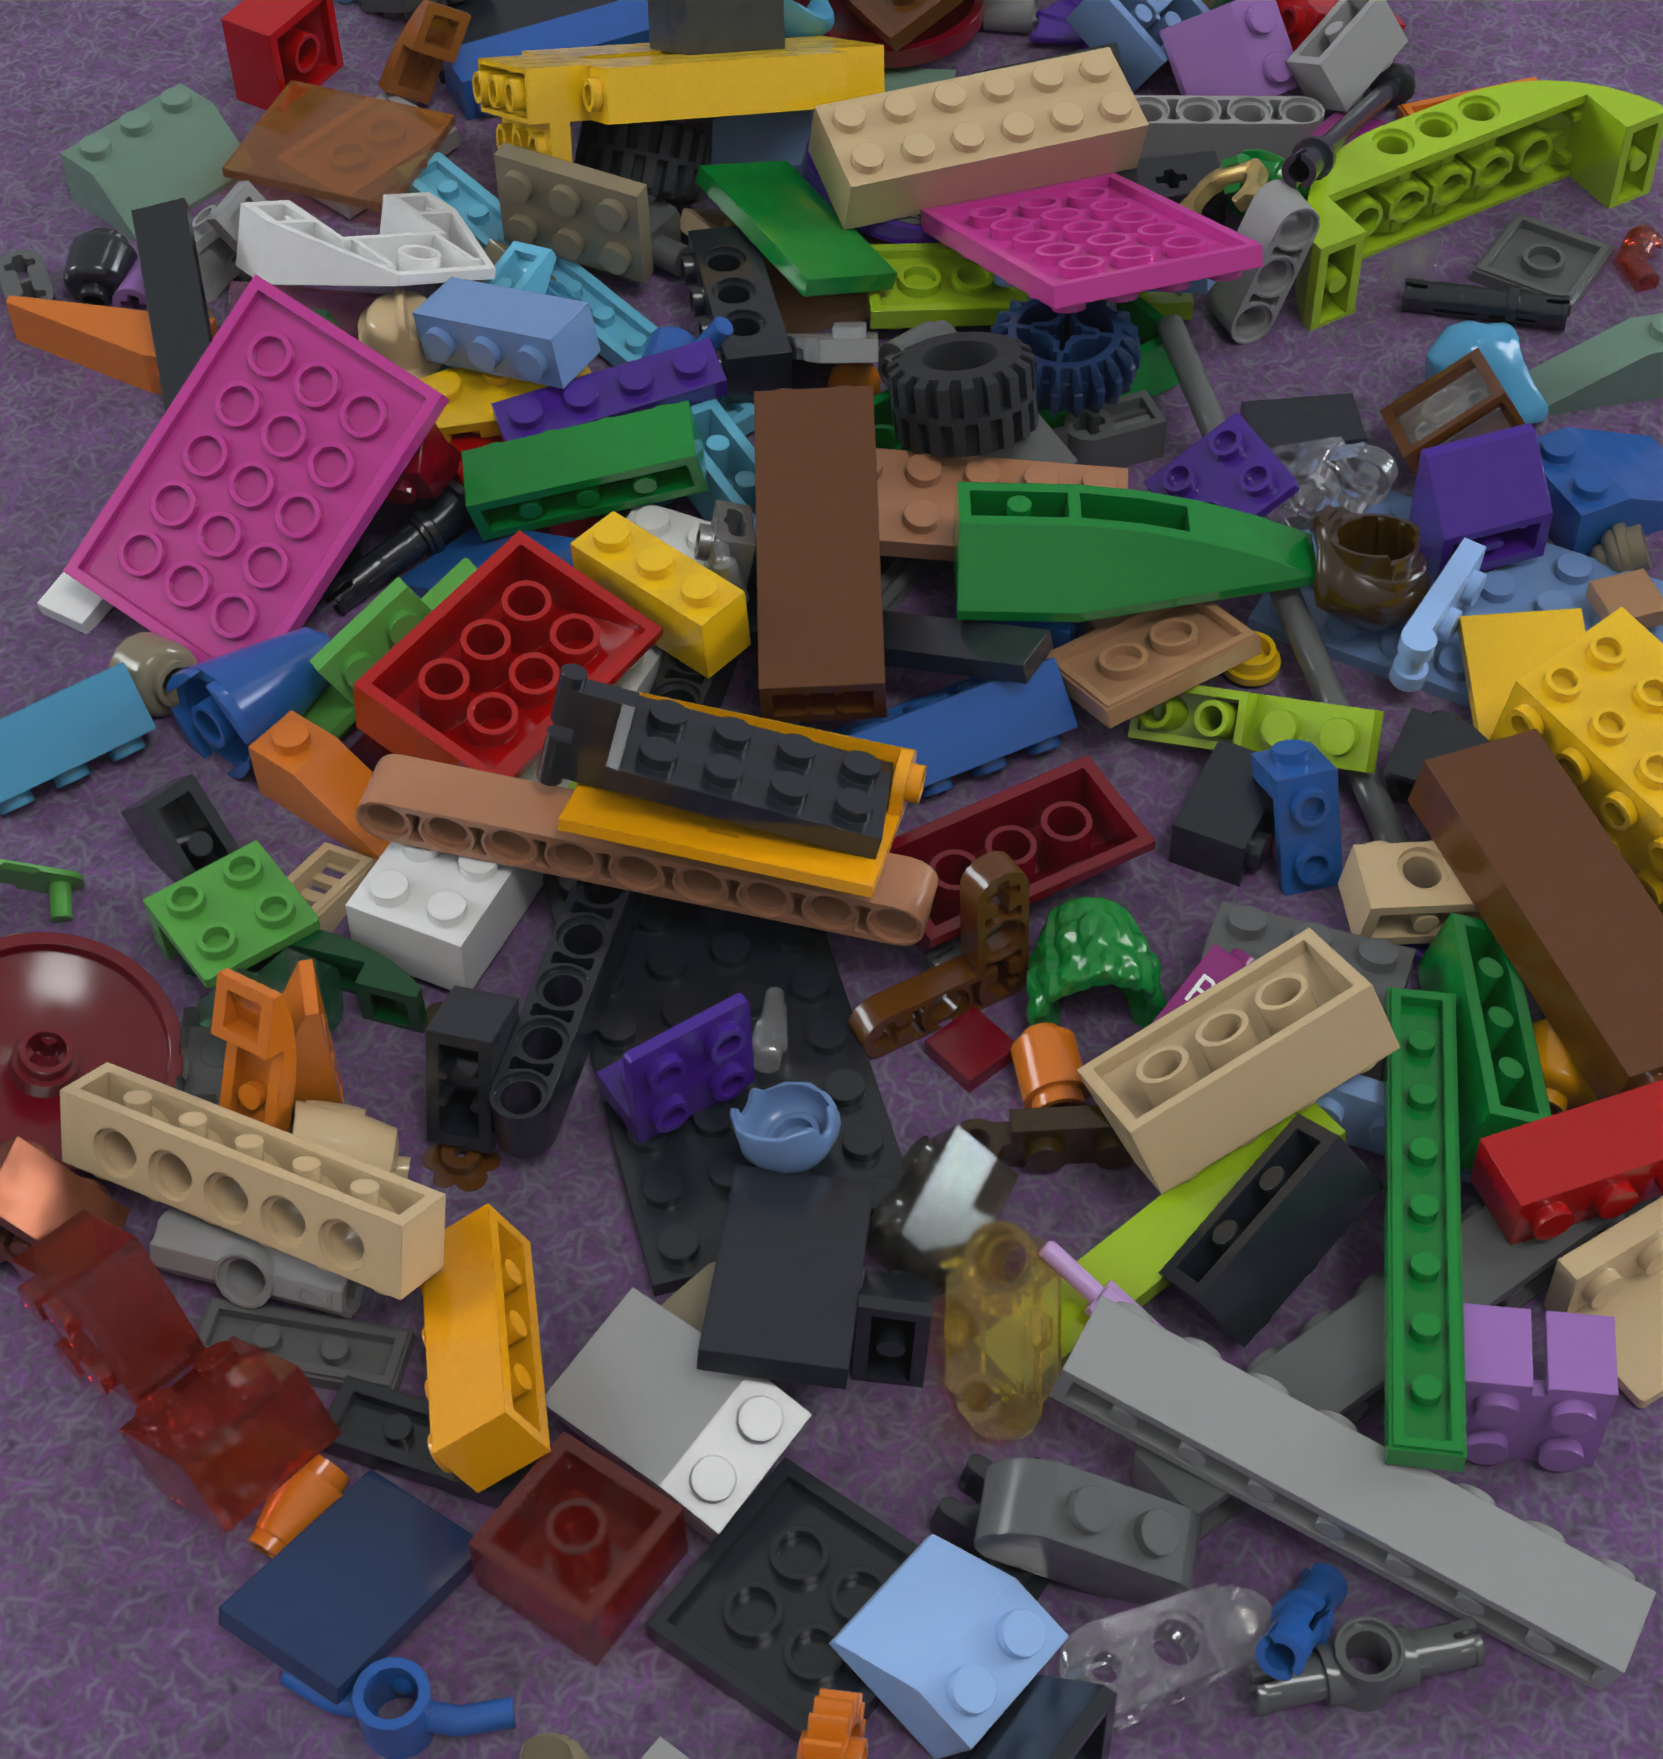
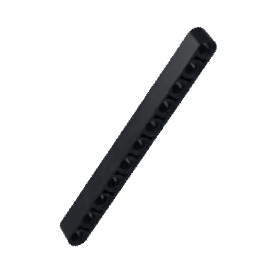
M666 652L649 694L720 709L738 663L739 655L708 679ZM574 879L490 1088L489 1100L496 1138L499 1147L506 1154L516 1158H532L546 1152L555 1142L648 899V894Z

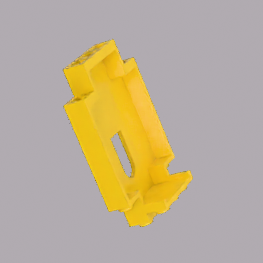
M828 36L785 38V49L683 55L650 49V43L521 51L522 55L478 58V71L474 72L472 78L474 98L478 104H481V112L502 117V123L498 124L496 128L498 149L505 142L573 163L570 122L592 120L613 125L814 110V106L883 93L885 92L884 45Z

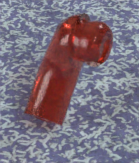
M1639 225L1630 229L1626 233L1615 257L1617 268L1636 293L1654 289L1660 281L1659 275L1647 259L1656 256L1652 251L1654 247L1662 249L1663 238L1650 225Z

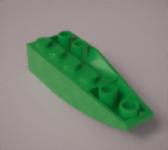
M957 482L953 525L957 620L1084 622L1314 585L1316 558L1312 534L1257 515L1198 500L1133 489L1081 484Z

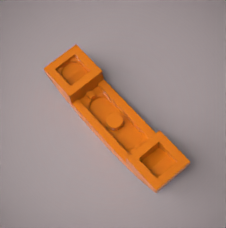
M225 968L217 973L211 1026L212 1035L227 1041L219 1106L288 1132L294 1104L297 1064L296 1039L289 1006L282 993L229 968Z

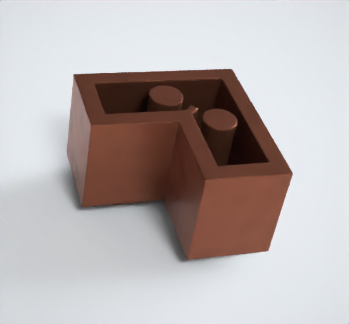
M18 1136L1 1144L0 1263L7 1261L53 1291L69 1294L99 1280L131 1210L110 1197L107 1188L99 1182L80 1177L55 1161L53 1154L44 1146L33 1141L23 1140Z

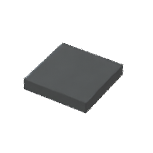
M1516 213L1473 269L1471 281L1488 288L1510 289V285L1521 286V291L1549 295H1570L1567 314L1570 317L1612 259L1615 247Z

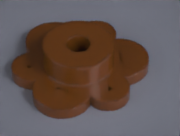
M445 1144L432 1145L424 1152L422 1158L424 1166L435 1172L433 1181L438 1187L448 1188L455 1184L460 1190L466 1192L482 1188L488 1178L487 1172L494 1171L501 1163V1158L496 1152L489 1154ZM460 1154H466L464 1157H457Z

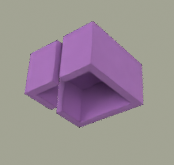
M1463 1303L1467 1460L1482 1465L1501 1463L1507 1458L1537 1460L1543 1468L1555 1472L1573 1471L1582 1465L1593 1466L1619 1396L1615 1318L1612 1316L1546 1311L1544 1316L1546 1381L1533 1380L1531 1309Z

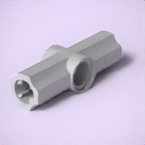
M171 1208L158 1219L154 1237L149 1244L150 1265L158 1266L161 1271L216 1284L223 1296L242 1308L254 1309L260 1307L271 1298L351 1318L360 1308L366 1288L362 1284L333 1272L323 1271L315 1265L274 1248L262 1246L257 1241L218 1225L206 1223L199 1217Z

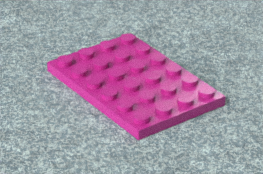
M1114 172L920 209L921 225L925 233L939 240L943 246L950 247L959 252L963 258L970 259L981 265L985 271L992 272L1001 277L1007 284L1014 285L1028 293L1030 298L1038 299L1052 308V311L1057 313L1080 312L1086 309V303L1102 299L1114 303L1133 301L1139 297L1138 292L1151 289L1163 292L1182 291L1190 287V281L1205 278L1212 281H1231L1240 278L1241 271L1263 267L1261 243Z
M255 274L63 572L151 632L187 647L197 659V663L302 628L442 413L449 399Z

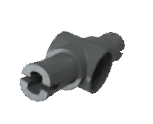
M1471 1616L1461 1617L1460 1620L1411 1630H1407L1403 1625L1392 1627L1386 1621L1375 1617H1357L1346 1622L1337 1632L1335 1640L1327 1641L1326 1644H1318L1314 1647V1651H1312L1303 1672L1298 1677L1293 1672L1291 1680H1277L1267 1675L1259 1665L1255 1664L1246 1667L1245 1676L1250 1697H1258L1253 1700V1707L1259 1717L1267 1716L1271 1712L1323 1701L1328 1708L1344 1705L1346 1708L1358 1712H1372L1384 1707L1391 1700L1395 1692L1417 1688L1420 1685L1421 1678L1468 1667L1477 1668L1485 1664V1649L1481 1635H1470L1476 1633L1478 1628ZM1353 1658L1371 1660L1379 1666L1382 1672L1378 1674L1359 1672L1351 1666L1349 1660Z

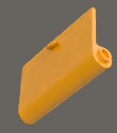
M639 692L640 696L655 700H672L692 710L719 717H736L744 720L749 725L783 734H800L808 737L813 742L847 751H864L875 756L877 759L892 762L893 769L883 837L876 859L857 856L581 783L577 784L558 818L557 830L872 898L907 803L919 804L927 766L916 764L917 750Z

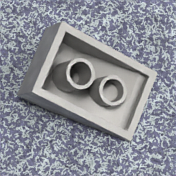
M632 1287L545 1394L546 1408L685 1523L713 1543L812 1414L769 1379L696 1369L701 1332Z

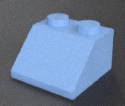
M932 1534L926 1537L831 1640L829 1645L934 1759H940L971 1750L1069 1636L1016 1578Z

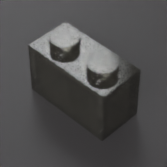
M958 1125L931 1139L926 1135L922 1136L906 1152L900 1164V1168L905 1171L897 1188L882 1199L872 1215L871 1222L876 1227L866 1244L865 1251L888 1271H907L919 1278L937 1280L935 1297L965 1283L1019 1177L1015 1171Z

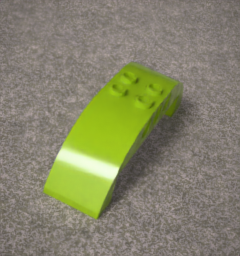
M1552 80L1511 82L1481 88L1457 96L1358 136L1336 152V162L1332 171L1323 179L1314 181L1310 187L1307 202L1319 215L1320 227L1297 274V308L1302 324L1309 331H1312L1354 313L1362 259L1568 176L1608 209L1650 193L1663 138V106L1639 95L1594 84Z

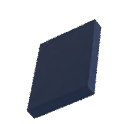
M372 1469L219 1607L218 1624L335 1705H338L353 1690V1686L360 1673L371 1663L386 1658L479 1566L486 1554V1543Z

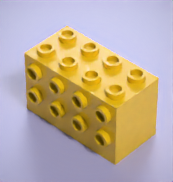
M1620 607L1515 681L1489 741L1537 729L1663 915V643L1623 607Z

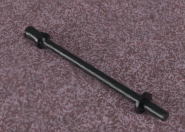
M1393 62L1389 68L1381 72L1370 85L1371 92L1323 136H1307L1299 141L1294 147L1292 155L1282 165V177L1286 184L1297 189L1302 183V189H1305L1312 185L1314 181L1326 177L1335 166L1336 152L1383 108L1397 109L1398 105L1405 104L1413 97L1416 88L1414 69L1410 65Z

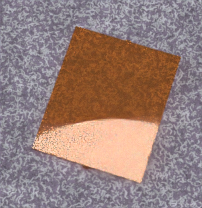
M291 80L222 167L223 177L241 181L248 180L254 184L382 212L383 195L402 194L409 190L455 126V115Z

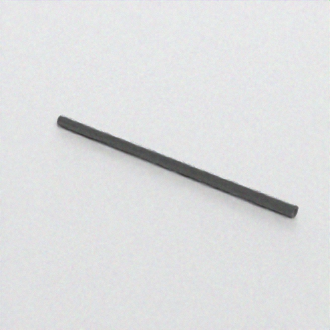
M1169 315L1158 322L1156 330L1203 438L1224 422L1226 418L1182 317L1179 315ZM1300 588L1268 592L1315 702L1351 706ZM1377 765L1375 767V774L1344 769L1374 841H1386L1389 843L1410 842Z

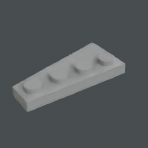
M834 322L832 333H787L792 349V359L815 363H878L877 332H867L866 322Z

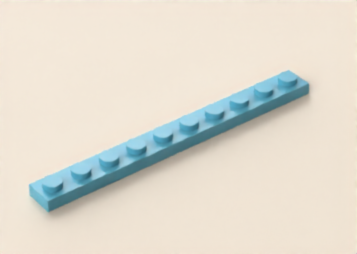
M437 152L397 172L399 189L404 193L430 192L455 208L483 250L490 239L509 246L512 244L504 241L499 199L442 153ZM557 257L552 271L556 281L563 284L583 302H589L590 308L593 310L592 317L601 349L599 354L613 366L642 358L650 334L658 327L581 265ZM724 396L715 398L745 436L754 431V405L751 402L726 404Z

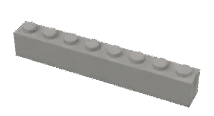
M1101 1295L1049 1395L1050 1397L1458 1618L1471 1616L1478 1629L1571 1679L1602 1692L1625 1673L1656 1595V1591L1637 1582L1634 1574L1629 1569L1609 1559H1594L1565 1543L1564 1537L1558 1531L1546 1524L1537 1521H1523L1495 1506V1501L1492 1497L1477 1487L1463 1483L1454 1484L1426 1468L1385 1464V1447L1358 1433L1356 1426L1346 1417L1329 1410L1317 1411L1289 1396L1288 1390L1277 1380L1263 1374H1248L1222 1360L1219 1352L1208 1343L1192 1337L1181 1338L1156 1325L1153 1318L1142 1308L1124 1301L1115 1303Z

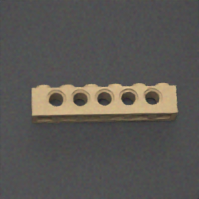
M109 1062L104 1063L60 1089L62 1162L89 1172L99 1179L111 1181L143 1194L153 1201L167 1204L199 1217L206 1223L218 1225L257 1241L262 1246L274 1248L311 1263L323 1271L333 1272L367 1286L379 1294L391 1296L398 1300H402L444 1267L445 1193Z

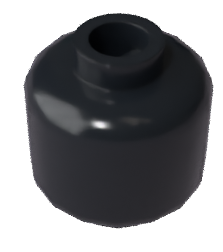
M94 228L75 237L71 243L63 273L64 286L73 297L78 299L79 303L110 306L113 295L124 278L127 277L126 275L137 260L138 254L121 233L108 228Z

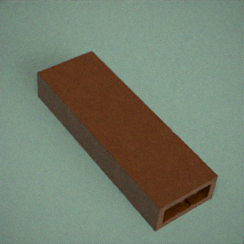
M840 385L830 388H781L770 391H754L758 683L762 718L785 723L887 718L873 385Z
M1533 729L1424 760L1408 802L1598 1100L1663 1080V915L1538 730Z

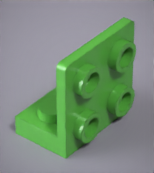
M257 840L143 899L157 946L168 960L178 956L180 953L207 988L216 986L217 973L219 971L229 968L240 973L320 929L318 915Z

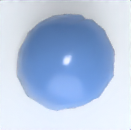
M784 1081L765 1090L752 1088L743 1111L740 1113L739 1109L731 1108L729 1114L745 1158L758 1168L782 1173H802L817 1165L833 1147L841 1126L840 1114L831 1096L810 1082Z

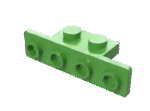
M468 558L462 559L422 598L398 576L309 660L317 672L330 685L302 717L326 730L339 740L342 739L356 721L353 684L478 568Z

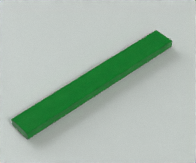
M1387 987L1383 1010L1400 1048L1384 1057L1385 1464L1463 1473L1467 1460L1456 994Z

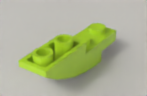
M1197 685L1131 718L1128 737L1214 750L1217 742L1221 739L1257 752L1269 750L1275 743L1283 740L1311 741L1336 768L1375 774L1384 711Z

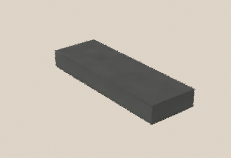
M210 1296L187 1357L191 1366L339 1391L347 1375L399 1391L416 1338L414 1330L268 1305H262L254 1309L242 1308L226 1298Z

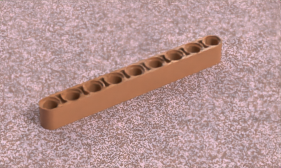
M399 754L383 756L377 762L356 809V819L359 825L374 837L386 841L892 945L907 946L915 944L922 939L939 883L937 873L925 862L912 857L889 853L873 896L868 898L557 830L558 818L575 789L547 786L540 782Z

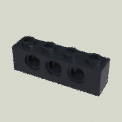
M737 226L688 231L689 253L680 254V266L684 286H689L693 318L699 317V336L718 316L728 319L733 326V333L715 352L727 378L729 394L724 395L726 404L754 401V391H770L781 388L792 389V349L761 251Z

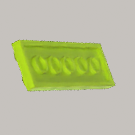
M941 242L870 244L897 272L893 289L865 292L870 329L900 330L903 328H914L924 321L936 322L938 320H944L954 328L958 326H991L995 324L999 312L1008 311L1012 300L1026 302L1028 293L1017 287H998V285H995L994 273L985 271L981 265L970 259L963 258L962 254L950 247L943 246ZM1138 292L1143 300L1163 316L1179 315L1183 320H1192L1194 306L1192 293Z

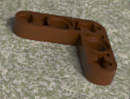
M1004 851L986 853L977 858L961 877V955L872 995L854 1009L849 1018L848 1028L869 1057L880 1058L942 1029L938 1024L950 1018L953 1021L973 1006L983 1010L1015 995L1022 989L1026 982L1029 960V881L1026 874L1010 855ZM1002 924L996 931L989 934L995 927ZM944 995L939 1003L931 1006L939 997Z

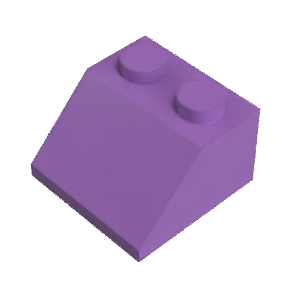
M1235 0L1159 31L1181 95L1277 96L1299 87L1293 72L1286 64V60L1293 54V49L1276 0Z

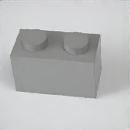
M1339 0L1286 60V64L1293 72V76L1306 97L1319 101L1326 110L1347 112L1362 99L1363 93L1378 75L1390 67L1394 57L1408 42V39L1386 0Z

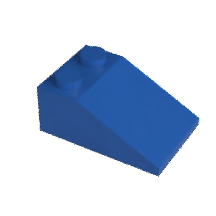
M1564 427L1537 437L1553 511L1548 538L1554 545L1589 556L1592 548L1600 544L1603 533L1612 529L1614 524L1625 522L1626 527L1641 524L1644 536L1663 530V448L1652 436Z

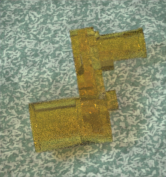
M1001 1220L985 1223L973 1232L966 1243L964 1261L946 1276L944 1317L945 1386L963 1401L956 1402L957 1408L966 1417L973 1430L985 1438L1011 1442L1021 1440L1033 1432L1040 1421L1043 1402L1050 1397L1049 1395L1062 1371L1061 1275L1039 1257V1251L1047 1243L1046 1240L1012 1222ZM1025 1247L1027 1254L1025 1267L1020 1275L1009 1283L1004 1273L1005 1259L1016 1248ZM992 1394L1001 1396L1002 1401H993L990 1408L988 1407L989 1398Z

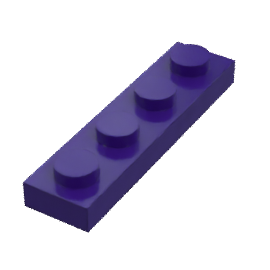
M706 338L574 378L564 389L547 386L491 403L501 437L503 442L540 434L547 430H558L598 421L605 417H616L652 409L663 404H674L689 400L691 406L727 395L729 392L727 378L710 339Z

